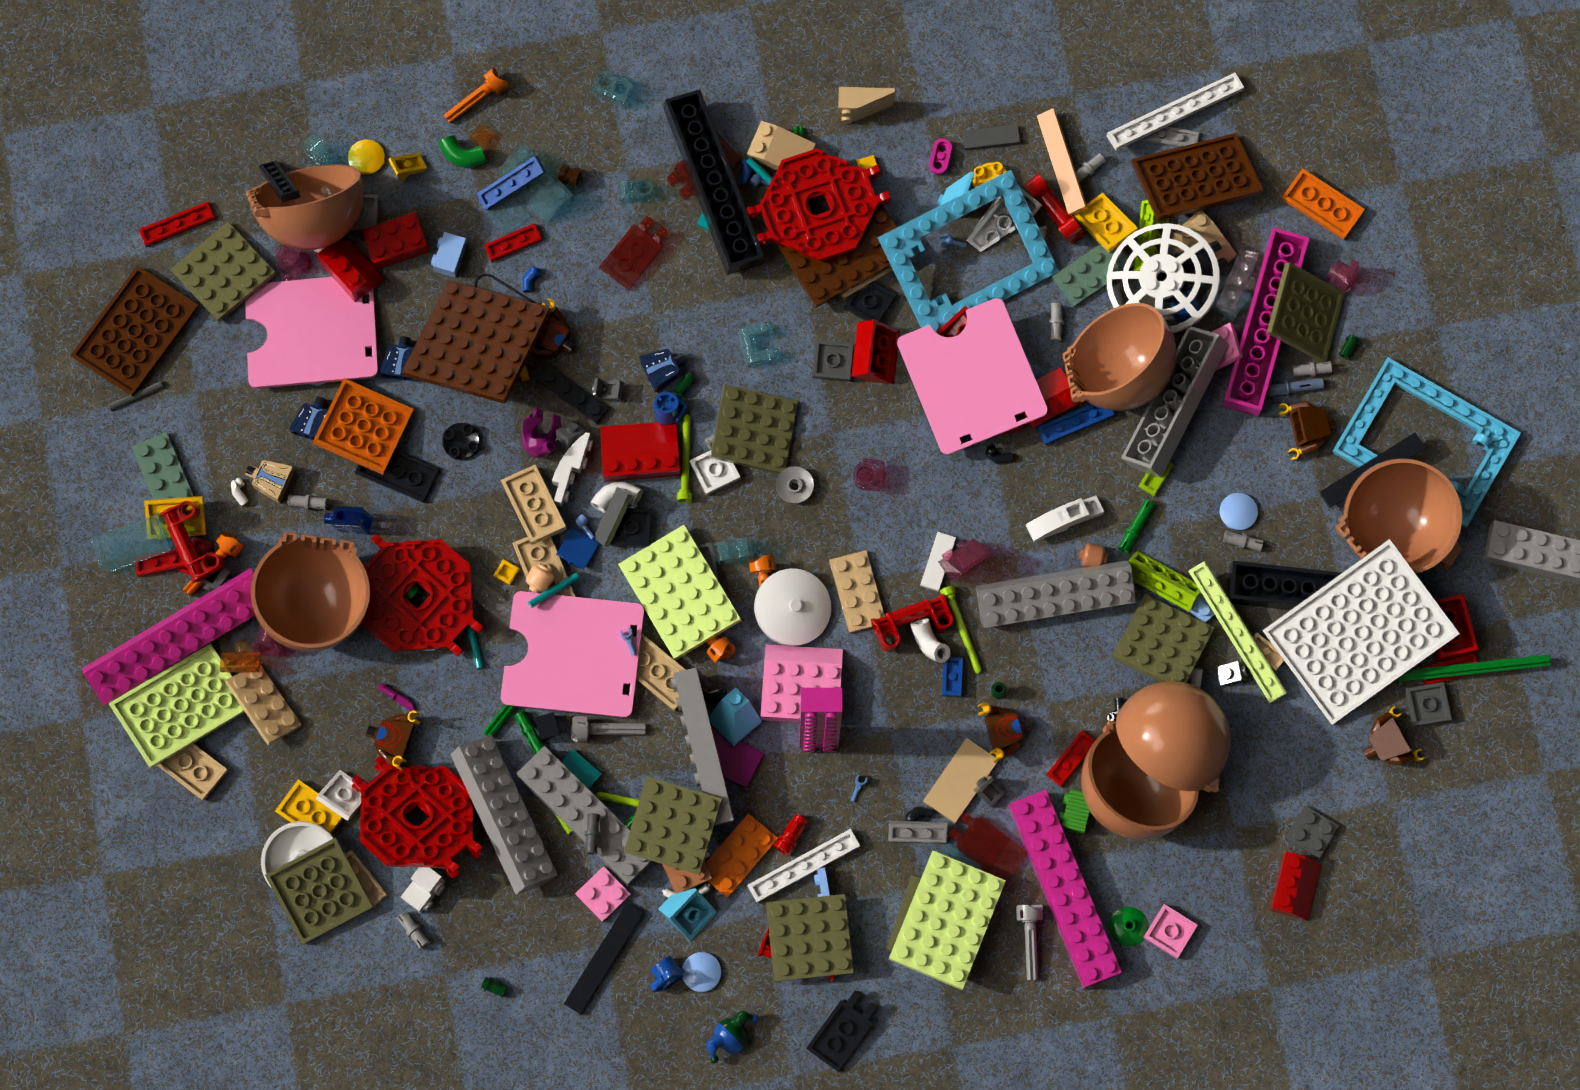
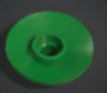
M1123 907L1111 916L1109 931L1113 939L1119 944L1134 946L1144 940L1143 937L1148 931V921L1140 910L1133 907ZM1127 922L1133 924L1132 929L1126 927Z

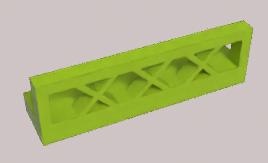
M1148 200L1142 201L1138 230L1155 224L1169 223V219L1157 221ZM1161 228V233H1159L1158 229H1154L1138 235L1137 244L1141 246L1150 240L1162 238L1163 228ZM1158 244L1159 251H1157L1156 245L1144 249L1149 257L1160 254L1161 244ZM1138 255L1135 257L1134 271H1140L1144 263Z
M1136 551L1128 560L1132 569L1133 581L1190 612L1197 597L1201 594L1196 583L1145 554Z

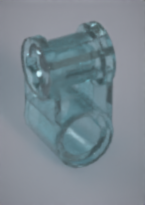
M647 179L618 182L621 194L619 202L621 203L648 201L654 196L653 184ZM643 188L650 189L647 193L641 192Z

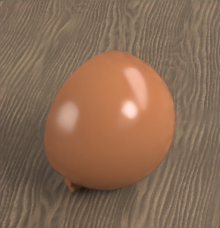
M339 164L313 166L286 173L299 190L301 197L282 203L267 181L246 191L253 215L260 227L275 241L298 250L325 248L345 237L356 224L364 200V187L360 171L355 167Z
M1144 303L1121 305L1105 312L1082 331L1074 344L1068 347L1067 351L1062 354L1072 401H1087L1102 409L1124 411L1138 408L1150 402L1161 393L1174 370L1176 345L1170 326L1156 308Z
M1391 459L1372 466L1358 477L1347 495L1344 513L1338 519L1340 523L1335 526V529L1343 538L1347 536L1346 542L1361 559L1390 539L1416 574L1434 567L1452 550L1461 530L1462 508L1454 486L1438 469L1414 459Z
M284 531L283 538L279 537L278 544L264 555L253 575L251 600L256 618L269 636L288 648L314 652L335 647L348 639L357 630L365 617L369 604V579L362 562L356 556L357 548H353L354 541L341 539L340 544H338L335 538H318L317 536L301 534V538H297L298 533Z
M1179 681L1154 683L1133 694L1121 707L1116 718V730L1119 740L1132 761L1150 777L1171 788L1182 791L1205 790L1207 792H1218L1220 773L1228 760L1231 746L1230 728L1219 704L1202 689Z
M1107 721V725L1103 728V734L1091 746L1082 767L1081 787L1089 811L1103 827L1121 837L1148 840L1166 835L1179 827L1189 817L1197 803L1199 791H1182L1171 788L1156 781L1141 770L1124 750L1117 734L1115 721Z

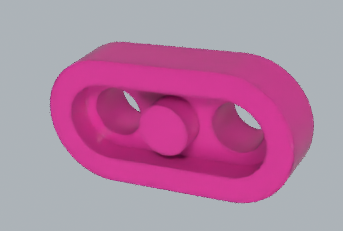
M945 138L936 140L933 145L929 170L934 175H943L948 168L952 144ZM944 147L946 150L941 152L939 148ZM940 164L942 167L937 169L935 165Z

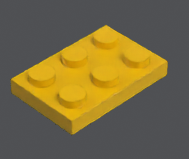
M1103 193L1087 203V209L1073 214L1074 218L1108 253L1117 248L1131 234L1138 231V227Z
M203 496L145 500L148 539L171 537L167 529L166 520L160 513L184 501L193 502L200 507L199 517L184 524L189 536L206 535ZM192 506L187 507V515H190L192 513Z
M299 779L275 810L277 814L290 823L297 821L315 823L326 829L330 834L333 833L343 819L340 815L316 800L319 793Z

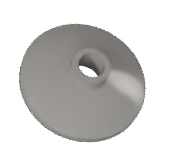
M788 467L781 471L776 479V491L780 498L788 503L798 504L806 501L814 489V481L811 474L801 467ZM797 484L798 489L793 490L791 485Z

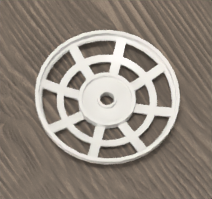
M1169 223L1155 224L1134 232L1119 245L1109 263L1107 290L1114 308L1118 307L1119 304L1113 293L1112 279H1123L1124 291L1129 299L1126 304L1140 303L1139 301L1147 294L1155 299V308L1162 316L1174 314L1185 308L1192 317L1180 324L1170 326L1172 333H1177L1187 329L1189 326H1193L1208 313L1218 294L1220 270L1212 248L1198 233L1181 225ZM1163 228L1162 238L1150 240L1141 246L1134 240L1135 237L1144 232ZM1171 229L1183 231L1199 242L1189 248L1180 241L1170 239ZM1128 244L1133 252L1127 259L1124 270L1113 272L1118 255ZM1161 244L1160 254L1149 257L1144 249L1150 246ZM1169 244L1177 246L1185 252L1177 258L1168 255ZM1203 248L1208 252L1211 259L1213 276L1202 275L1201 266L1195 254ZM1138 255L1144 262L1140 271H1129L1133 260ZM1191 258L1196 274L1185 273L1181 264ZM1161 272L1167 274V278L1164 281L1157 280V275ZM1128 279H1139L1142 287L1134 296L1129 288ZM1184 282H1195L1192 291L1186 298L1180 292ZM1201 283L1212 284L1207 301L1197 311L1191 302L1197 295ZM1174 296L1180 302V304L1172 308L1163 309V300Z

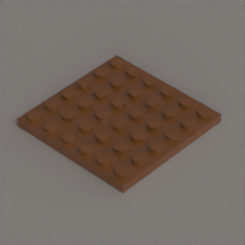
M448 280L402 370V374L405 377L506 404L551 313V309L548 306Z

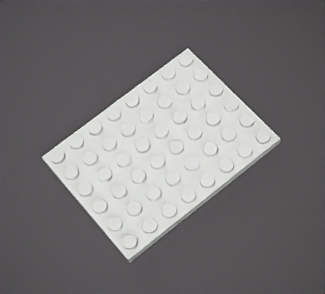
M1390 539L1262 630L1332 725L1460 634Z

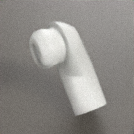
M237 478L231 482V490L234 498L242 506L249 500L240 489L244 486V482L241 478Z

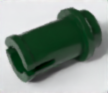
M1349 335L1345 338L1346 342L1339 352V356L1346 360L1350 359L1355 347L1359 346V338L1354 335Z
M689 372L682 375L683 378L673 389L681 397L684 396L692 384H695L696 378Z
M996 682L992 685L991 692L992 696L996 697L995 699H1000L1006 694L1007 689L1002 682Z
M485 977L481 986L484 992H492L503 998L508 987L492 980V977Z

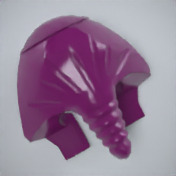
M537 407L534 408V414H530L528 418L524 419L521 437L523 448L528 455L534 458H543L555 450L556 429L562 427L561 416L552 414L551 430L545 435H539L536 426L543 422V409Z

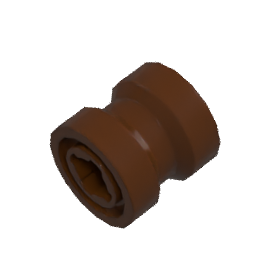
M563 164L558 175V182H567L570 186L577 187L578 183H576V180L581 177V169H572L568 165Z

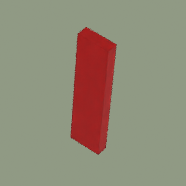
M209 201L138 230L145 246L148 247L216 218Z

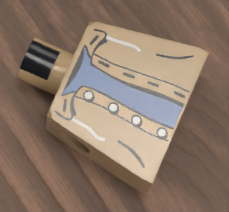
M263 460L259 468L249 465L245 475L254 478L252 486L277 503H281L295 471L292 466Z

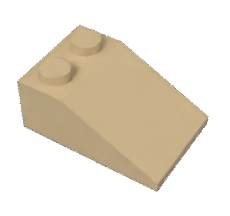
M839 87L838 121L844 124H851L853 121L861 120L893 106L895 88Z
M761 121L747 155L752 157L759 165L778 170L783 159L813 150L816 144L779 126Z
M1202 210L1197 211L1182 225L1198 233L1208 244L1217 240L1222 248L1214 252L1217 260L1224 257L1229 263L1237 255L1215 223ZM1176 230L1171 238L1182 242L1188 247H1192L1199 242L1191 235L1180 230Z

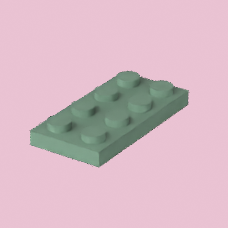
M1099 244L1052 276L1053 281L1073 307L1107 285L1109 263L1117 248L1108 253ZM1123 249L1116 259L1113 272L1124 270L1129 257ZM1133 262L1130 266V269L1133 268L1135 265Z
M167 432L131 446L153 499L194 496Z

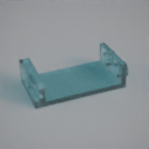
M160 512L99 535L96 533L91 537L92 540L90 541L93 551L98 553V565L100 569H104L105 573L173 549Z

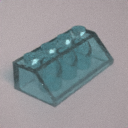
M523 143L508 156L497 174L503 177L536 155ZM541 161L546 173L515 193L547 226L574 203V196Z

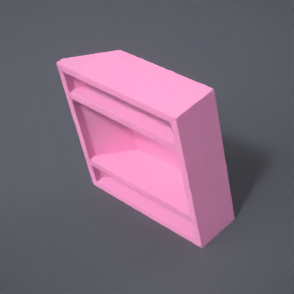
M766 644L761 720L800 723L801 688H841L843 649Z

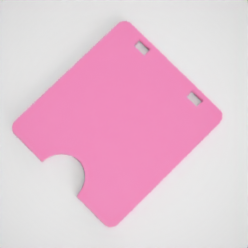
M333 277L268 282L245 300L246 320L256 321L267 330V339L264 345L254 352L247 353L248 381L250 386L254 389L336 382L343 381L344 378L348 380L374 378L378 374L374 288L365 294L369 295V304H363V296L354 302ZM372 347V357H366V348Z
M999 298L967 309L966 326L955 337L940 336L932 329L931 325L899 337L897 341L898 348L938 446L945 455L952 454L1044 417L1047 413L1046 403L1006 307ZM1025 412L1028 418L1016 422L1015 416ZM970 434L973 440L961 444L960 438Z
M525 591L515 593L509 628L520 632L526 638L528 652L521 662L512 666H504L501 690L502 703L508 706L622 718L629 717L633 709L644 616L643 606L630 602L553 595L535 607L530 608L528 601L541 593ZM631 626H637L636 637L633 636L632 638L636 651L635 655L631 654L627 642L622 639L620 633L622 630L623 635H629L628 627L631 628ZM624 684H630L629 696L623 695Z

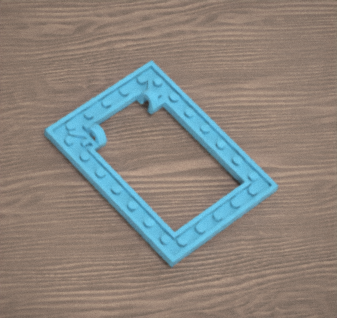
M1012 170L877 237L920 327L923 328L931 325L935 332L943 327L964 306L970 309L995 298L1003 301L1059 272ZM1002 196L1033 263L952 305L946 293L929 300L910 260V257L914 256L915 253L925 250L920 237Z
M1387 357L1332 453L1358 468L1378 456L1359 445L1393 385L1409 392L1477 431L1472 443L1475 445L1478 442L1484 445L1483 450L1487 451L1466 490H1464L1461 484L1450 481L1461 503V527L1466 529L1521 432Z

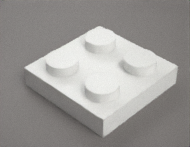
M711 450L689 460L706 495L741 479L734 463L710 458Z
M339 770L320 791L316 800L348 821L361 807V792L352 788V784H354L352 782L353 778Z

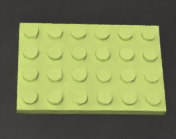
M684 525L618 564L675 661L742 621Z
M211 643L109 703V706L150 769L245 713L225 683L232 675Z
M932 850L888 960L963 990L1006 880Z

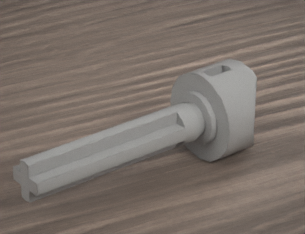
M575 716L572 718L571 740L587 742L589 734L645 735V723L589 724L587 716Z
M1017 905V921L1025 922L1027 980H1038L1035 922L1043 920V906Z

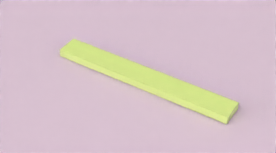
M1204 561L1190 569L1188 572L1269 703L1287 693L1207 562Z

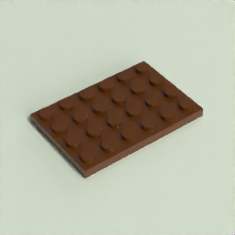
M1237 133L1134 158L1131 161V165L1157 221L1263 195L1264 191Z
M878 205L855 251L819 262L781 244H778V249L813 305L817 308L891 267L877 237L897 228L885 207Z
M136 266L70 356L128 395L133 396L199 309V305L141 267Z

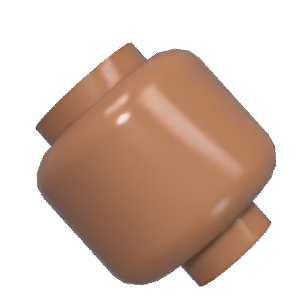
M1087 543L1085 548L1080 549L1078 559H1082L1083 567L1100 566L1106 564L1108 552H1105V548L1101 545Z

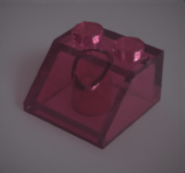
M974 538L970 541L964 539L957 544L958 549L955 551L949 549L943 553V559L938 561V563L951 581L992 555V553Z

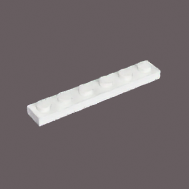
M849 829L747 886L756 903L817 871V869L859 848L860 845L852 830Z

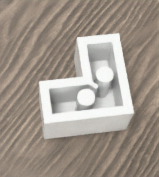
M419 867L411 877L412 883L402 894L401 898L418 912L422 913L423 910L427 911L431 907L433 897L435 895L439 896L445 888L443 885L445 881L431 868Z

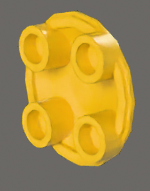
M364 139L352 145L348 152L349 165L357 168L361 175L375 173L385 163L383 148L373 140Z
M1000 162L986 163L976 167L973 179L974 188L1007 172V170Z

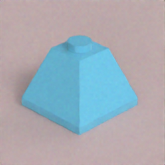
M969 172L946 188L945 193L940 194L937 204L942 205L971 190L974 172Z
M734 688L721 699L709 716L710 724L733 747L762 723L749 700L737 688Z
M696 888L671 895L658 909L690 941L718 913Z

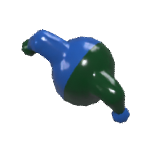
M740 1011L732 1018H725L716 1025L714 1036L706 1043L711 1063L715 1064L718 1062L719 1058L716 1055V1051L719 1048L729 1054H736L746 1047L749 1041V1033L744 1027V1023L747 1020L756 1023L759 1019L757 1014L752 1015L746 1011Z

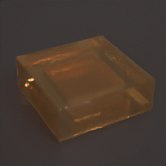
M479 124L469 139L486 150L495 133Z

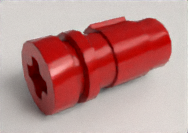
M795 814L784 830L785 832L779 836V840L776 841L773 847L782 854L791 856L793 848L797 846L796 842L803 834L808 821L804 817Z

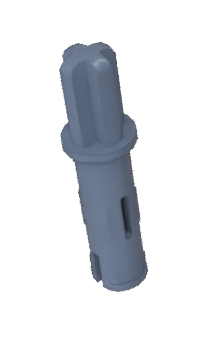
M1322 378L1294 382L1284 381V383L1268 385L1267 394L1268 396L1283 394L1288 396L1290 393L1323 389L1324 382Z

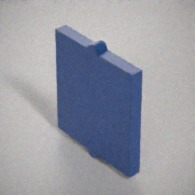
M571 528L556 555L568 561V564L572 563L584 570L599 542L594 539L591 540L586 533L583 534Z

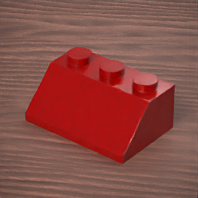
M350 240L336 242L317 253L320 264L354 302L384 281L381 274Z
M874 319L858 322L851 377L866 382L894 384L899 330Z
M1060 367L1036 379L1047 406V413L1044 417L1025 425L1028 428H1034L1081 402L1072 401L1067 376ZM1025 412L1020 414L1022 420L1028 418Z
M1286 851L1282 856L1269 911L1308 921L1321 864L1306 856Z

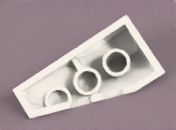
M1020 187L1034 216L1042 204ZM1002 196L993 201L966 239L980 252L1016 229Z

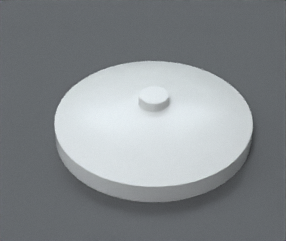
M784 569L772 574L761 584L755 597L754 612L758 625L770 639L782 645L799 646L814 640L824 631L831 615V601L827 589L816 576L801 569Z
M306 821L291 822L278 828L266 841L261 855V869L268 885L270 886L265 874L334 837L320 825Z

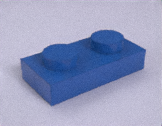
M949 657L946 662H943L941 696L961 697L963 658Z

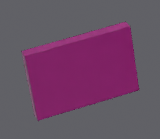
M711 728L723 777L747 789L764 753L742 742L733 747L717 730Z

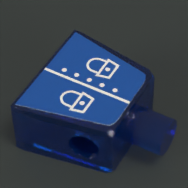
M335 506L333 513L326 512L324 515V523L332 524L340 532L369 535L372 516L363 507Z

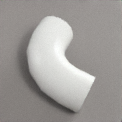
M613 482L602 487L590 503L593 507L605 513L616 488L619 487L633 495L629 504L635 506L639 502L643 490L627 482Z
M922 618L911 623L912 632L920 650L933 661L939 663L946 662L950 657V648L936 639L929 619Z

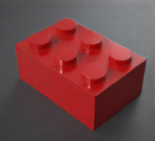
M416 212L362 230L376 270L429 253Z
M1464 594L1435 600L1460 633L1434 652L1436 662L1475 654L1479 649Z

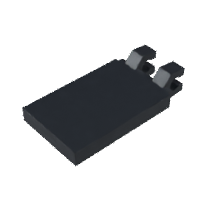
M1217 240L1209 243L1213 252L1222 249ZM1203 248L1195 254L1199 260L1202 275L1213 276L1211 259L1208 252ZM1183 250V251L1178 252V253H1176V254H1174V255H1172V256L1175 257V258H1177V257H1179L1181 254H1183L1185 251ZM1224 257L1217 260L1219 270L1229 266ZM1191 258L1181 264L1185 273L1196 274ZM1164 272L1157 275L1158 281H1164L1167 278V274ZM1185 281L1180 292L1183 293L1192 289L1195 282Z
M857 991L853 992L848 1001L846 999L840 1000L806 1048L837 1072L840 1071L873 1025V1019L870 1017L878 1008L872 1002L864 1013L854 1005L862 996Z

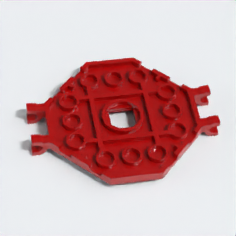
M818 148L783 159L760 204L747 208L750 220L762 214L768 232L757 234L760 246L767 244L769 241H774L819 262L855 251L877 206L890 203L889 199L891 197L889 192L887 191L875 196L869 178L875 179L880 177L878 165L868 169H863L859 166L855 167L849 164L848 161L828 155ZM824 195L830 210L813 215L807 201Z
M375 534L371 540L381 549L366 565L363 564L370 584V598L368 609L363 619V626L392 652L448 648L454 655L459 657L463 651L453 641L468 625L478 634L484 629L481 624L473 619L470 564L442 539L394 543L385 542L380 536ZM416 582L430 594L419 608H416L404 597Z
M379 756L375 760L377 764L375 769L380 772L379 775L368 784L358 774L352 779L354 783L352 788L361 792L360 842L387 867H444L447 873L454 879L459 875L458 869H460V866L452 861L466 848L475 859L482 855V846L473 840V802L463 781L446 766H438L437 768L410 766L402 767L403 769L399 770L395 766L387 764L384 758ZM416 806L429 816L420 826L412 825L404 817Z

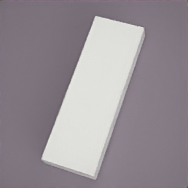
M937 532L920 584L921 587L939 592L956 537Z

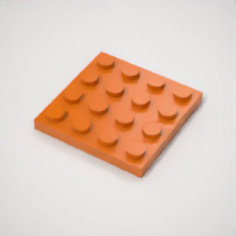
M344 378L312 444L383 475L414 409Z

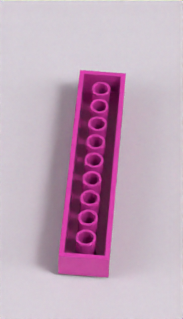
M1273 227L1239 342L1243 358L1236 359L1233 364L1222 407L1259 416L1281 340L1269 335L1267 329L1285 263H1292L1301 268L1309 237Z
M252 569L244 571L83 667L84 676L102 704L106 705L255 616L251 600V585L254 575Z
M801 688L799 749H803V752H815V749H823V752H834L835 749H838L842 719V688Z
M1047 790L1010 803L1008 808L1082 988L1091 987L1120 975L1122 971Z

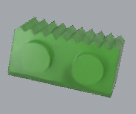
M1070 789L1069 794L1065 793L1062 804L1066 806L1064 812H1060L1059 822L1063 830L1083 835L1089 809L1085 803L1083 793Z

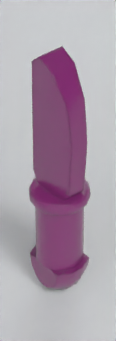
M381 683L378 685L381 693L383 692L388 695L392 700H395L410 711L416 710L414 703L407 697L392 690L386 684Z

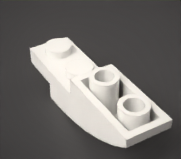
M586 432L572 444L554 473L552 483L558 487L554 498V503L557 506L562 507L563 503L568 501L570 494L567 491L568 486L573 484L575 478L573 472L581 473V469L586 468L588 458L585 456L587 451H591L593 440H590V433Z
M1097 496L1085 500L1080 498L1041 515L1027 523L1026 527L1035 542L1066 531L1070 526L1101 516L1104 510Z

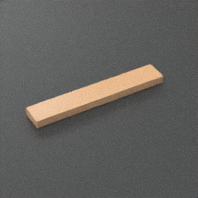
M1052 108L1037 115L1068 214L1073 215L1087 209V205L1056 110Z

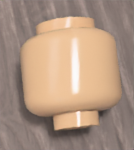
M542 564L534 565L526 578L527 584L530 585L529 589L538 594L540 591L545 592L548 590L554 579L553 570Z

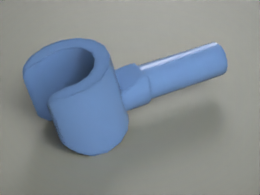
M758 174L753 175L749 182L755 187H758L760 183L769 186Z
M949 234L940 237V239L946 241L939 244L942 248L949 245L965 248L967 246V243L953 240Z
M581 514L576 519L577 526L583 529L589 538L593 540L595 536L586 526L589 520Z
M628 627L629 635H623L622 630L620 633L622 639L627 642L631 654L635 655L636 651L632 643L633 633L631 628Z
M860 774L855 779L856 787L850 800L853 802L856 801L861 788L867 783V777L863 783L858 781Z

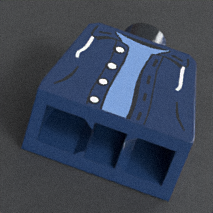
M401 336L399 345H389L380 370L382 378L418 382V380L405 377L402 374V370L414 347H410L411 338Z
M669 349L639 356L640 363L654 392H658L679 378L680 371L678 367L687 363L683 353L673 357Z
M316 396L313 405L304 403L289 428L290 432L294 435L314 440L328 411L324 409L327 400Z

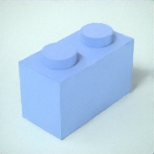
M444 232L443 237H440L437 243V248H439L437 255L434 254L432 257L431 265H433L434 272L456 278L467 246L466 238Z

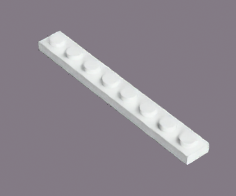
M1233 73L1108 132L1107 138L1117 151L1243 91L1244 86L1236 73Z

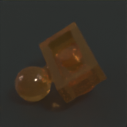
M246 640L236 642L234 647L236 652L221 653L220 672H260L261 653L249 652L250 644Z

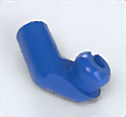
M744 158L741 162L743 171L739 183L747 186L753 169L746 163L747 158Z
M530 267L523 275L524 293L532 292V280L541 276L542 271L540 268Z

